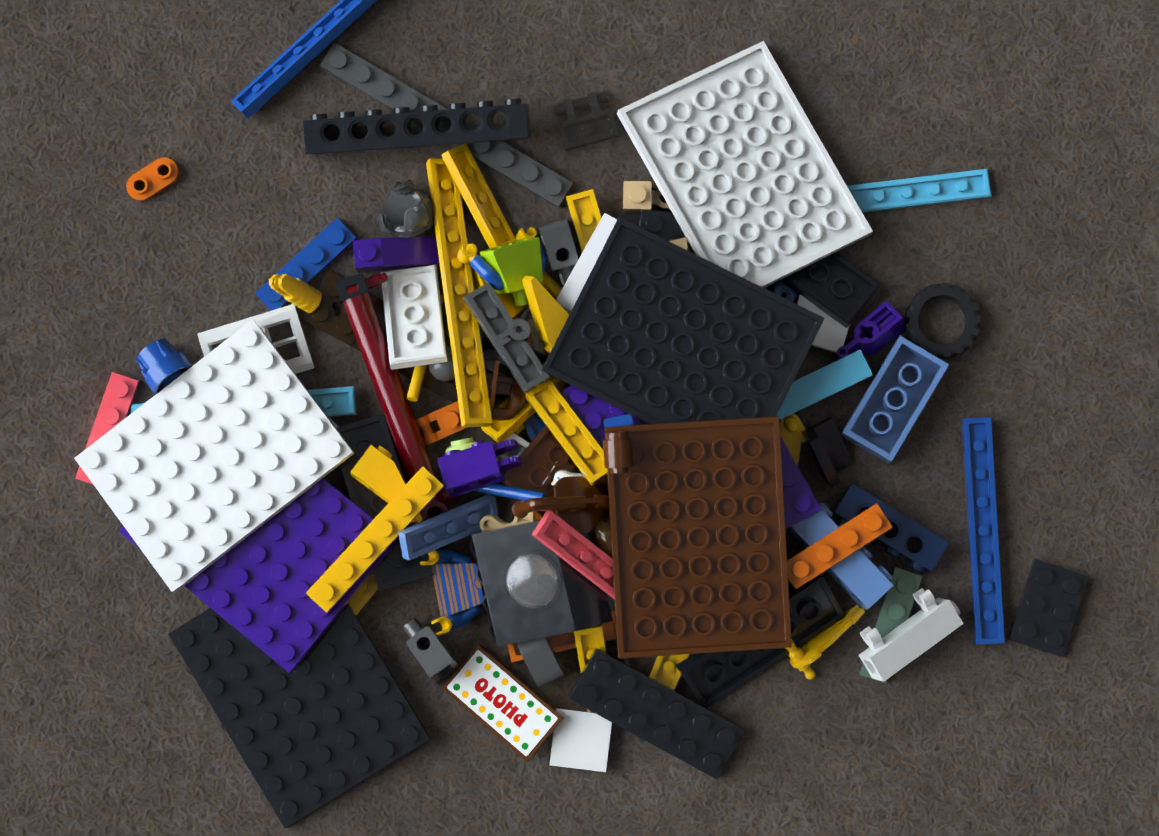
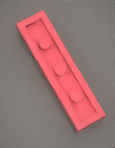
M114 372L111 373L85 449L128 417L140 381ZM79 466L75 479L93 484Z
M546 511L533 531L532 536L615 600L612 558L555 513Z

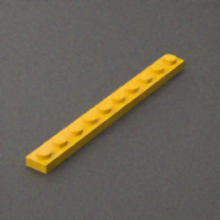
M429 158L426 166L461 426L489 427L492 424L479 323L464 301V297L474 291L470 263H461L457 258L460 248L469 254L466 251L468 243L461 193L444 160Z

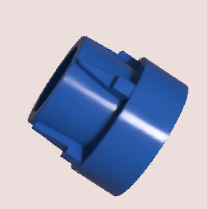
M165 338L147 345L136 359L142 369L141 373L145 377V382L155 395L193 366L183 352H178Z

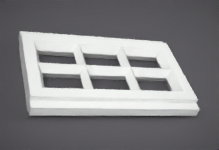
M293 304L197 334L205 357L213 350L212 345L224 342L252 319L256 321L270 341L269 327L290 322L294 336L273 342L272 344L276 348L296 341L300 356L286 360L295 374L315 368L296 307Z

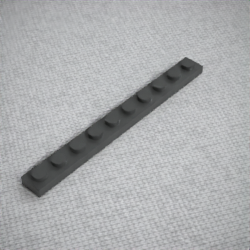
M335 42L320 64V68L391 110L393 108L410 107V112H421V106L438 105V110H448ZM446 116L438 121V128L443 133L451 128V121ZM417 118L412 121L423 128V122ZM466 120V126L469 130L472 131L477 128V126ZM501 140L466 143L474 159L558 208L573 185L571 181ZM458 143V144H451V145L454 146V147H458V146H460V145H462V144H465V143Z

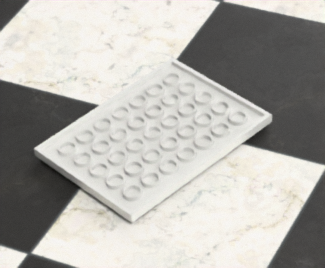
M764 41L631 103L617 112L619 119L695 254L748 281L765 288L871 235L873 232Z
M252 319L74 459L169 589L176 593L355 453L256 321Z

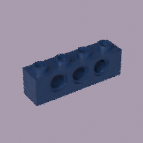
M850 484L832 513L837 516L836 522L838 524H845L856 517L861 508L868 509L877 503L888 521L896 527V535L893 538H886L882 534L870 543L875 544L878 541L885 545L884 551L896 559L903 556L910 561L908 566L921 574L925 570L932 572L950 542L856 485ZM910 537H914L920 542L921 547L917 553L909 552L906 547V542Z

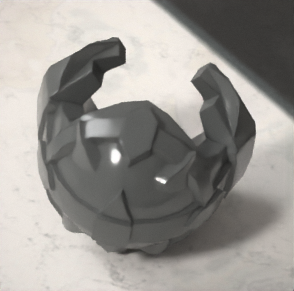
M410 179L403 183L397 181L388 200L376 219V222L380 224V232L391 235L395 234L402 238H415L433 225L432 203L423 191L421 192Z

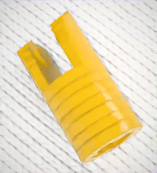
M277 274L269 279V286L273 290L284 296L285 300L307 313L315 311L321 302L322 293L299 278L290 277L287 274Z

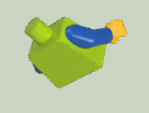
M530 227L526 233L521 228L516 234V241L481 251L480 255L476 256L477 247L474 244L467 245L466 251L469 254L465 253L462 248L459 249L457 258L461 263H470V266L487 283L489 282L498 294L513 293L516 307L528 305L521 279L524 276H532L542 283L548 256L540 244L539 237H535L537 231L533 227Z

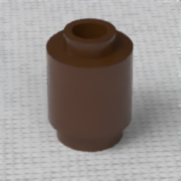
M629 431L606 432V440H603L605 468H611V474L628 473V467L634 466L632 438H629Z

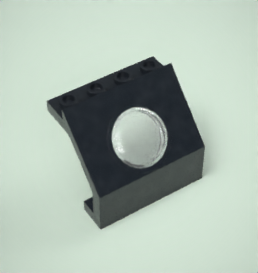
M540 520L470 533V549L476 558L478 567L476 575L478 581L482 584L484 593L483 605L490 619L489 631L497 646L574 632L613 621L607 593L532 536ZM592 530L581 534L595 545Z

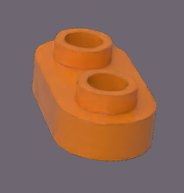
M167 157L158 158L128 179L126 185L128 194L136 201H147L177 181L179 177L177 164ZM162 167L169 168L168 174L164 176L159 174V170ZM138 182L145 183V188L141 191L136 190Z

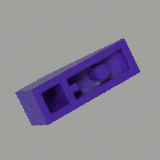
M436 236L353 240L355 269L358 273L440 265Z

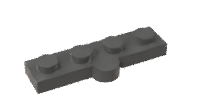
M488 282L466 295L464 301L523 393L525 394L549 380L550 376L542 371V364L530 345L525 342L530 334L528 322L523 319H512L490 283Z

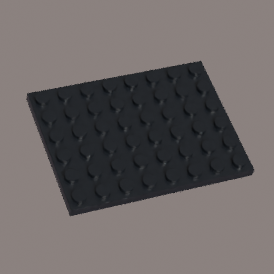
M618 217L542 371L648 424L771 417L777 415L825 318Z
M349 603L292 674L288 673L211 608L168 634L284 828L297 822L431 739Z

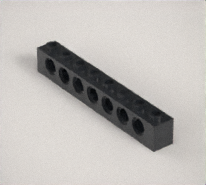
M521 99L504 100L505 105L494 106L493 101L476 102L477 107L466 108L465 103L449 104L448 110H438V105L421 106V112H410V107L393 108V114H383L382 109L366 110V116L355 117V111L339 112L338 118L327 119V114L310 115L311 120L303 121L305 154L531 138L529 104H521ZM499 112H503L507 117V123L503 128H497L493 122L494 116ZM475 114L479 119V125L475 130L471 131L466 126V119L469 115ZM444 116L448 117L451 121V128L445 133L438 128V121ZM418 118L423 122V130L420 134L416 135L411 131L410 125L414 119ZM387 121H392L396 127L395 133L390 137L386 136L383 132V125ZM360 123H364L368 128V133L363 139L358 138L355 133L356 126ZM332 125H336L340 129V136L335 141H332L328 136V130Z

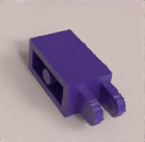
M506 440L497 444H493L492 441H479L472 444L471 448L462 451L458 449L446 452L443 457L437 458L445 490L453 498L506 481L503 471L522 465V458L517 455L500 460L499 455L517 449V440Z

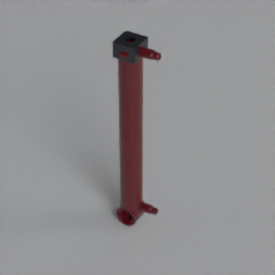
M359 273L335 282L408 481L422 466L437 478L410 402L407 399L398 369L391 370L388 342L369 289L388 281L387 274H376L364 278V275ZM441 489L420 512L423 518L422 521L429 519L428 510L431 507H439L443 513L449 511L446 502L459 496L452 498L446 490L442 491Z

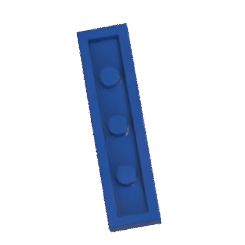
M336 218L275 275L287 274L309 284L357 238ZM269 281L255 293L271 311L282 308L288 303L284 296L269 286Z

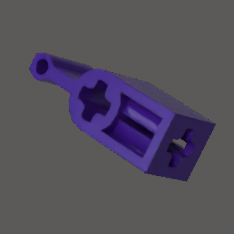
M885 301L855 327V339L845 347L838 348L836 352L838 360L860 349L866 355L877 353L905 330L903 317Z

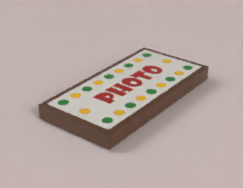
M480 645L473 649L442 687L444 691L526 762L530 761L564 720L560 713Z

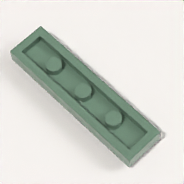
M897 567L894 568L892 578L890 579L894 586L885 594L874 627L882 638L909 618L915 600L913 594L918 591L922 576ZM862 663L859 675L872 679ZM876 680V681H879V682H882V683H885V684L887 683V680L884 681V682H883V681H880V680Z

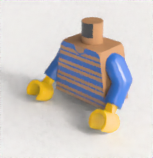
M433 550L427 553L428 561L420 562L423 566L431 565L434 574L433 579L441 617L433 620L431 624L438 622L442 626V631L436 633V636H441L450 630L467 625L481 612V604H483L482 584L478 581L476 575L477 563H473L469 556L454 550Z

